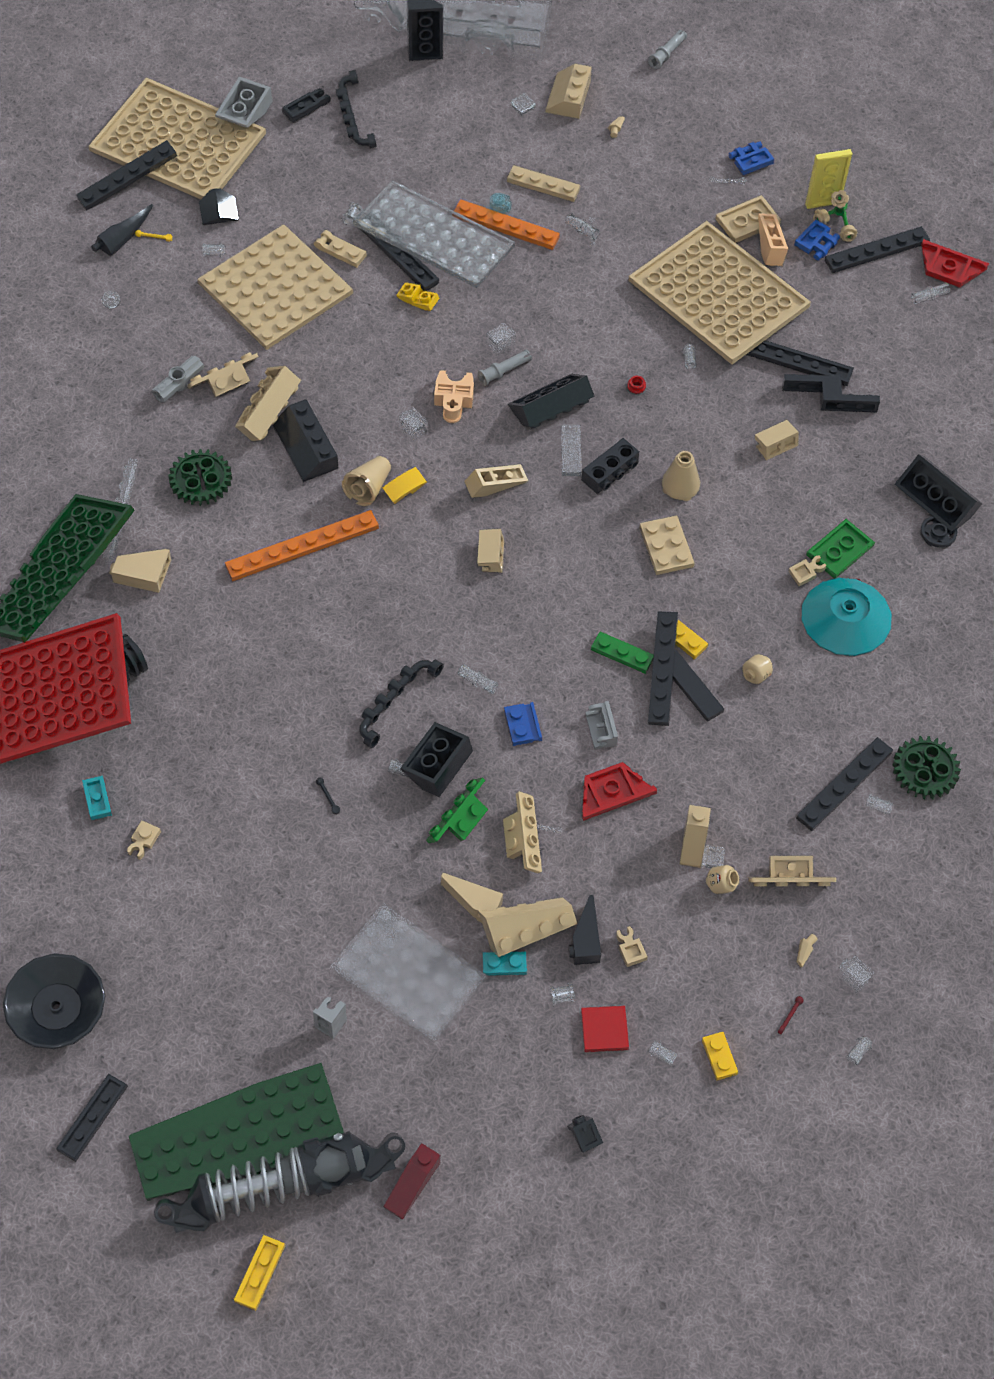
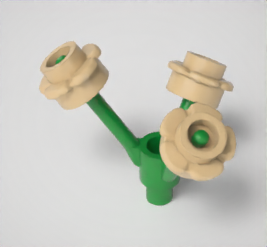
M844 190L835 191L831 195V203L836 207L828 212L825 209L815 210L813 219L826 225L830 220L829 215L836 214L842 216L844 227L841 229L840 238L843 241L851 242L857 237L858 232L854 226L848 225L846 210L849 196L846 195Z

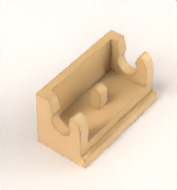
M785 420L755 434V439L759 443L756 447L765 460L771 459L798 446L799 432L788 420Z
M501 529L479 530L478 566H483V572L502 573L504 537Z

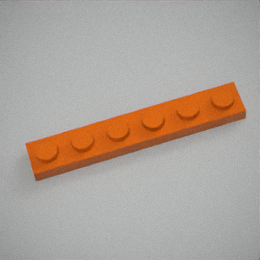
M461 199L453 211L454 217L551 250L554 249L560 238V233Z

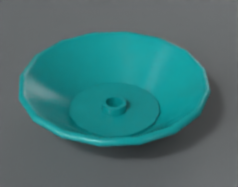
M835 578L823 581L809 591L802 604L801 620L807 634L820 647L834 654L857 656L869 653L884 643L891 630L892 613L886 599L873 586L857 579Z

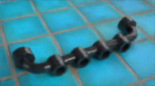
M351 70L349 75L340 79L339 89H336L338 100L342 99L339 102L341 112H346V114H343L344 123L350 126L346 127L348 137H353V140L358 145H369L370 149L375 148L377 144L374 133L367 134L365 139L359 136L345 86L348 82H351L352 85L359 84L356 70Z
M436 659L432 662L421 660L411 668L407 665L402 668L400 672L402 678L399 681L395 679L390 681L387 687L389 690L387 695L385 696L380 693L375 699L377 706L373 710L367 707L362 713L364 720L360 724L359 732L364 738L363 743L366 746L374 748L380 739V734L374 730L368 732L367 728L378 720L379 714L383 710L390 707L392 700L403 692L409 681L412 682L416 678L417 672L422 668H428L427 673L437 677L442 672L444 664Z

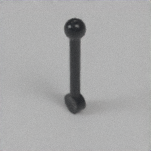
M321 777L317 778L316 784L320 785L332 806V813L339 814L340 807L335 805L324 785V779Z

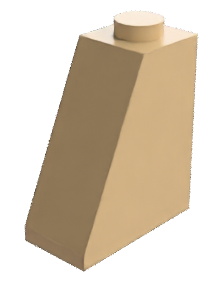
M163 549L117 556L115 563H112L110 567L113 583L159 593L171 563L170 551Z
M689 805L684 828L680 865L701 868L711 808Z

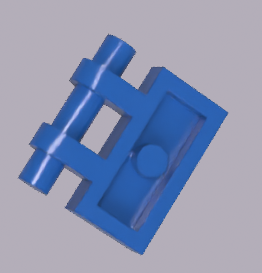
M760 141L756 143L751 142L746 147H738L728 153L730 159L735 158L734 164L742 175L774 164L773 156L766 147L762 148Z
M815 220L795 240L794 245L808 254L814 250L816 252L814 259L818 261L828 254L830 248H834L837 245L840 236L837 233L833 236L830 235L831 228ZM821 241L826 242L824 245L820 244Z

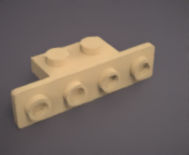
M251 352L241 356L242 360L236 363L232 360L225 363V367L220 370L217 367L207 372L208 375L202 378L200 375L190 379L191 383L187 387L190 389L208 381L215 397L242 386L250 382L243 365L257 359L258 354L252 355Z
M519 791L516 793L518 812L503 819L507 858L515 859L523 855L524 869L540 873L542 872L534 798Z
M769 856V877H749V882H754V886H767V882H775V886H788V882H796V886H809V882H818V886H831V882H836V877H813V856Z

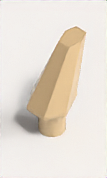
M618 117L609 125L608 129L611 131L612 138L618 136V132L621 130L625 119L624 117Z
M811 934L807 939L803 938L800 940L797 963L801 968L813 950L812 945L818 940L814 934Z

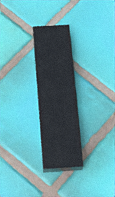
M675 650L673 680L708 722L723 713L724 708L679 652Z
M108 1073L56 1150L76 1162L128 1085Z

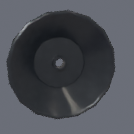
M53 953L34 958L17 970L6 986L2 1005L6 1024L18 1039L36 1048L57 1049L75 1044L93 1030L102 1016L106 996L102 979L91 964L74 955ZM55 1004L60 1005L58 1009H53Z

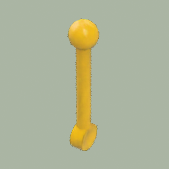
M140 230L135 232L136 237L160 238L168 242L173 239L171 234L164 236L144 233Z

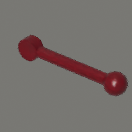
M797 996L795 998L796 1003L777 1033L782 1035L796 1009L804 1002L803 997Z

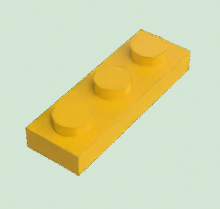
M263 1235L234 1298L235 1303L255 1311L257 1310L285 1248V1243Z

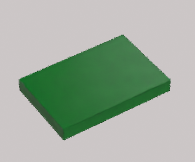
M845 519L809 549L806 556L812 560L815 556L820 555L821 560L816 564L818 566L826 564L824 571L835 579L869 551L875 542L849 520Z

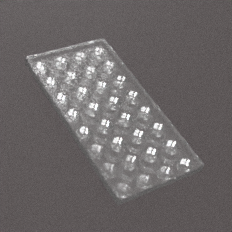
M393 180L353 222L354 226L475 288H478L514 248L515 244L514 241Z

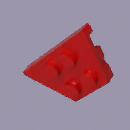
M923 239L921 247L925 274L927 276L961 287L986 271L989 266L987 262Z
M623 762L588 774L584 777L582 819L584 821L657 794V788L654 785L651 787L647 784L642 776L633 772Z

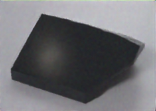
M221 188L209 190L199 201L203 225L238 221L235 197Z

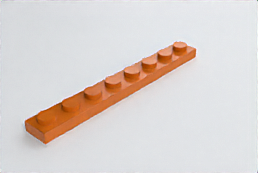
M369 510L225 562V567L233 582L377 530L379 525L372 511Z

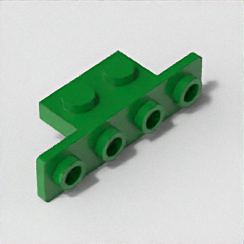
M483 777L473 778L466 784L465 792L454 799L453 807L445 811L441 816L442 821L429 831L428 834L430 836L426 840L429 844L437 842L447 829L460 841L466 839L488 811V808L474 796L485 782Z

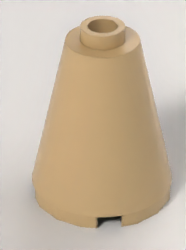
M377 456L348 472L341 483L346 496L350 500L352 498L357 500L356 504L371 505L391 470L390 462L385 457Z

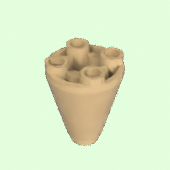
M681 451L663 475L662 490L674 499L689 501L697 494L700 488V479L695 460L688 451Z

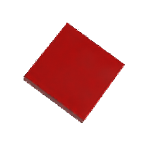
M625 1006L581 1008L584 1052L629 1050Z

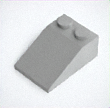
M238 77L215 116L248 128L266 113L273 102L271 87Z

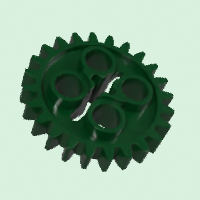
M199 449L198 453L191 450V455L185 452V458L178 456V462H173V468L169 469V484L173 494H177L178 499L183 497L184 503L191 500V505H194L196 501H198L199 506L202 505L203 501L209 505V500L211 499L217 502L216 497L223 498V492L228 493V486H231L232 473L231 467L228 466V461H224L222 455L217 457L216 451L211 455L209 449L205 453H202V449ZM196 464L199 465L201 477L204 481L205 490H203L201 487L200 478L197 474V469L195 466Z
M919 736L918 741L912 737L909 743L905 741L902 747L899 746L897 753H895L893 758L895 760L892 764L895 767L893 774H897L896 781H902L900 787L904 788L907 786V793L914 791L915 797L920 793L924 800L927 795H930L932 800H934L936 794L942 798L944 792L949 794L951 788L954 789L956 782L959 780L960 776L958 775L961 769L958 768L960 761H955L957 754H950L953 748L946 749V742H943L941 745L938 744V738L932 742L930 736L927 737L926 741L923 740L922 736Z

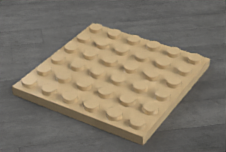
M284 224L198 278V284L266 350L353 294V289Z

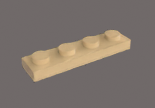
M514 165L507 177L508 183L572 202L575 201L580 190L579 184Z

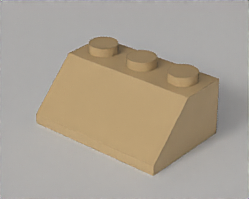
M573 64L558 72L546 112L579 119L591 82L592 67Z

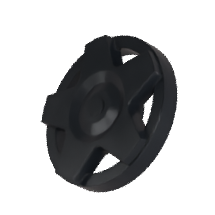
M930 516L923 521L920 533L926 544L942 548L949 547L954 543L958 530L956 528L954 532H951L944 524ZM944 517V518H945L947 521H949L952 525L954 524V522H953L952 520H950V519L947 518V517ZM933 521L932 525H929L927 523Z

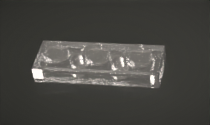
M561 424L562 476H581L580 425Z

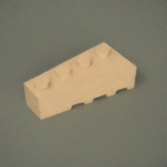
M286 366L266 369L265 374L267 377L264 380H260L258 387H260L259 391L250 398L251 406H247L235 426L251 441H259L266 437L268 428L277 421L279 412L287 406L290 396L298 390V384L301 380Z
M564 898L537 901L534 904L527 905L525 903L508 908L499 907L489 911H478L490 948L498 957L577 924L572 905Z

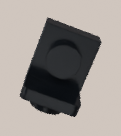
M577 1116L567 1126L573 1132L582 1153L603 1143L595 1122L591 1117Z

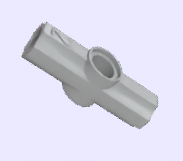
M191 356L182 365L171 368L169 376L152 389L153 395L162 403L177 391L185 390L187 382L204 369L203 363L197 356Z

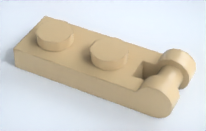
M324 230L321 238L314 242V246L317 249L356 268L367 256L366 251L333 236L328 230Z

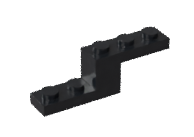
M784 374L782 391L820 392L821 411L874 413L878 411L880 396L842 394L841 376Z

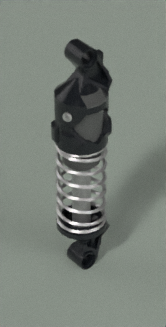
M349 1131L320 1140L317 1137L305 1140L298 1148H291L287 1157H282L277 1152L275 1154V1170H271L267 1159L262 1156L260 1159L261 1174L258 1175L250 1161H247L245 1164L246 1178L242 1179L238 1168L234 1165L231 1166L230 1183H227L223 1172L217 1169L215 1174L216 1187H213L210 1174H199L183 1203H177L170 1199H161L155 1205L154 1216L159 1223L174 1226L175 1233L188 1229L205 1231L211 1224L217 1223V1221L220 1222V1220L224 1221L225 1203L230 1202L234 1214L239 1216V1199L245 1198L249 1210L254 1212L255 1194H260L264 1206L268 1208L270 1205L269 1190L274 1189L279 1202L283 1204L285 1194H292L296 1199L299 1198L300 1193L304 1192L307 1196L315 1194L319 1197L332 1193L334 1188L350 1185L361 1180L372 1182L383 1172L396 1169L394 1161L404 1152L405 1142L398 1133L394 1132L387 1134L383 1141L377 1147H374ZM393 1139L400 1141V1146L396 1150L388 1148L389 1142ZM162 1206H168L172 1212L168 1216H161L158 1210Z

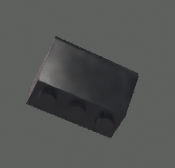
M434 722L401 766V771L422 790L440 797L473 752L470 739L464 734Z

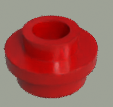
M633 376L629 379L627 388L630 392L639 394L646 389V382L641 376Z

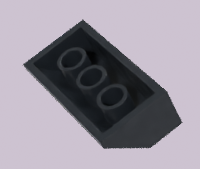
M406 0L409 61L443 59V5L435 0Z
M571 373L508 403V406L523 426L533 429L539 427L541 422L545 420L550 421L557 418V414L561 412L567 413L572 411L576 405L587 404L589 399L595 396L587 375Z
M307 399L289 405L272 425L302 481L305 482L338 469V455Z
M920 454L916 456L894 484L940 523L944 524L951 532H954L956 528L958 529L970 520L983 504L929 459ZM944 517H947V518H949L950 520H952V521L954 522V524L952 525V524H951L949 521H947Z

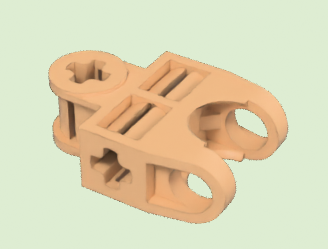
M440 370L436 379L434 405L443 406V418L445 421L456 423L462 417V408H472L474 394L473 374L467 372L462 380L452 381L448 378L446 371Z

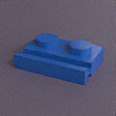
M533 702L527 705L518 704L504 707L513 746L532 743L537 740L542 741Z

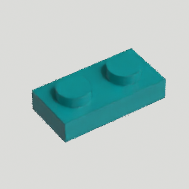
M103 775L82 780L91 820L112 816Z
M526 951L509 952L500 957L494 952H483V976L527 975Z

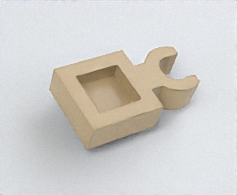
M820 555L815 556L811 563H808L805 559L789 568V573L799 587L815 579V572H823L826 569V564L821 566L816 564L821 560Z
M141 821L131 837L135 843L128 847V855L131 856L134 850H139L137 857L141 860L145 854L144 848H152L161 833L160 828Z
M630 926L627 927L628 936H623L620 930H617L616 933L617 940L623 943L619 945V951L627 967L647 960V954L640 939L633 940V929Z

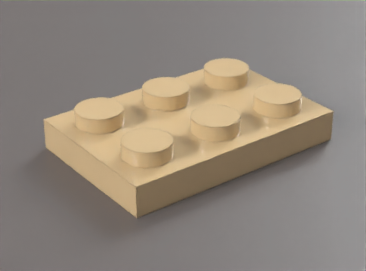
M761 195L716 214V220L730 239L737 243L759 233V213H776ZM776 214L777 219H778L779 224H780L781 219H780L779 216Z
M678 516L640 523L639 528L656 575L694 567L695 563Z

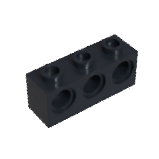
M622 438L582 469L581 481L596 494H599L602 490L606 491L612 482L616 479L620 480L626 471L634 469L638 465L640 451L626 439Z

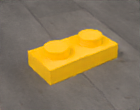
M678 620L676 645L695 660L708 647V643Z
M724 1032L702 1037V1042L716 1080L738 1075V1069Z

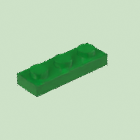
M601 631L591 646V651L644 674L647 673L654 659V654Z

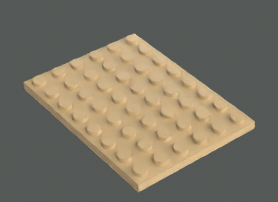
M145 78L89 145V151L124 166L167 140L176 151L177 157L146 176L198 199H202L209 190L224 188L265 136L266 128L254 123L246 128L217 118L215 114L219 108Z
M708 221L629 275L628 280L731 364L741 359L764 340L807 310L811 305L807 298Z

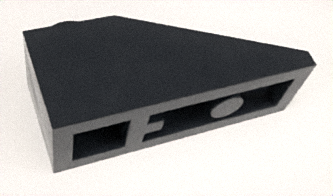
M589 895L573 935L572 945H568L569 958H573L574 965L600 963L601 960L594 895Z

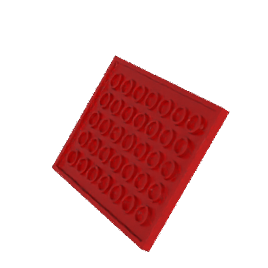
M117 613L0 650V764L131 724L121 617Z

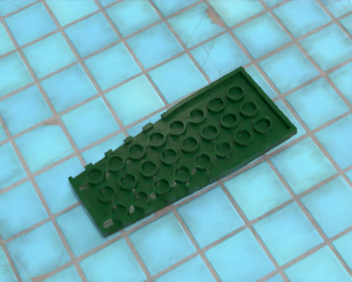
M75 494L29 556L32 558L28 564L23 563L19 569L21 571L19 578L12 579L9 584L12 588L8 594L1 595L0 636L25 643L87 570L96 563V560L106 550L107 546L135 511L132 505Z
M321 1062L233 1092L130 1134L129 1140L146 1200L150 1201L152 1198L164 1195L167 1197L174 1195L176 1192L191 1191L197 1176L203 1173L210 1174L212 1184L216 1185L215 1174L217 1169L223 1172L226 1180H231L230 1169L232 1165L238 1168L243 1178V1176H246L245 1164L247 1161L252 1163L257 1175L261 1174L260 1159L262 1156L267 1159L271 1170H275V1154L277 1152L282 1157H287L291 1148H298L305 1140L316 1137L319 1140L338 1133H344Z

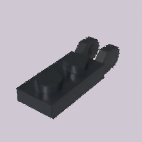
M319 88L285 105L282 108V112L292 122H295L321 106L323 107L328 104L331 97L328 94L324 95V90Z

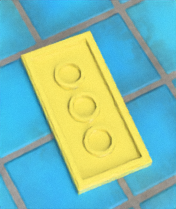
M851 149L815 155L805 203L808 209L832 205L831 195L835 191L844 190L852 158Z

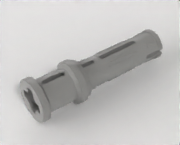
M678 30L664 46L658 47L656 53L648 57L649 65L654 69H659L662 63L670 58V53L687 38L686 32Z
M525 349L523 352L499 364L492 363L491 367L485 370H478L477 374L480 382L487 386L490 381L502 378L504 373L531 361V355L524 358L530 352Z

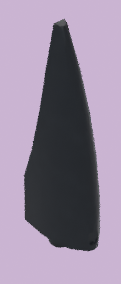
M150 204L134 216L107 228L98 235L95 244L91 246L92 250L96 252L101 249L107 255L112 256L140 228L153 205Z

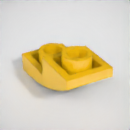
M406 282L396 294L400 300L431 311L440 299L438 293L422 291L420 285Z
M414 467L382 488L392 502L396 504L406 495L415 493L428 482L419 470Z

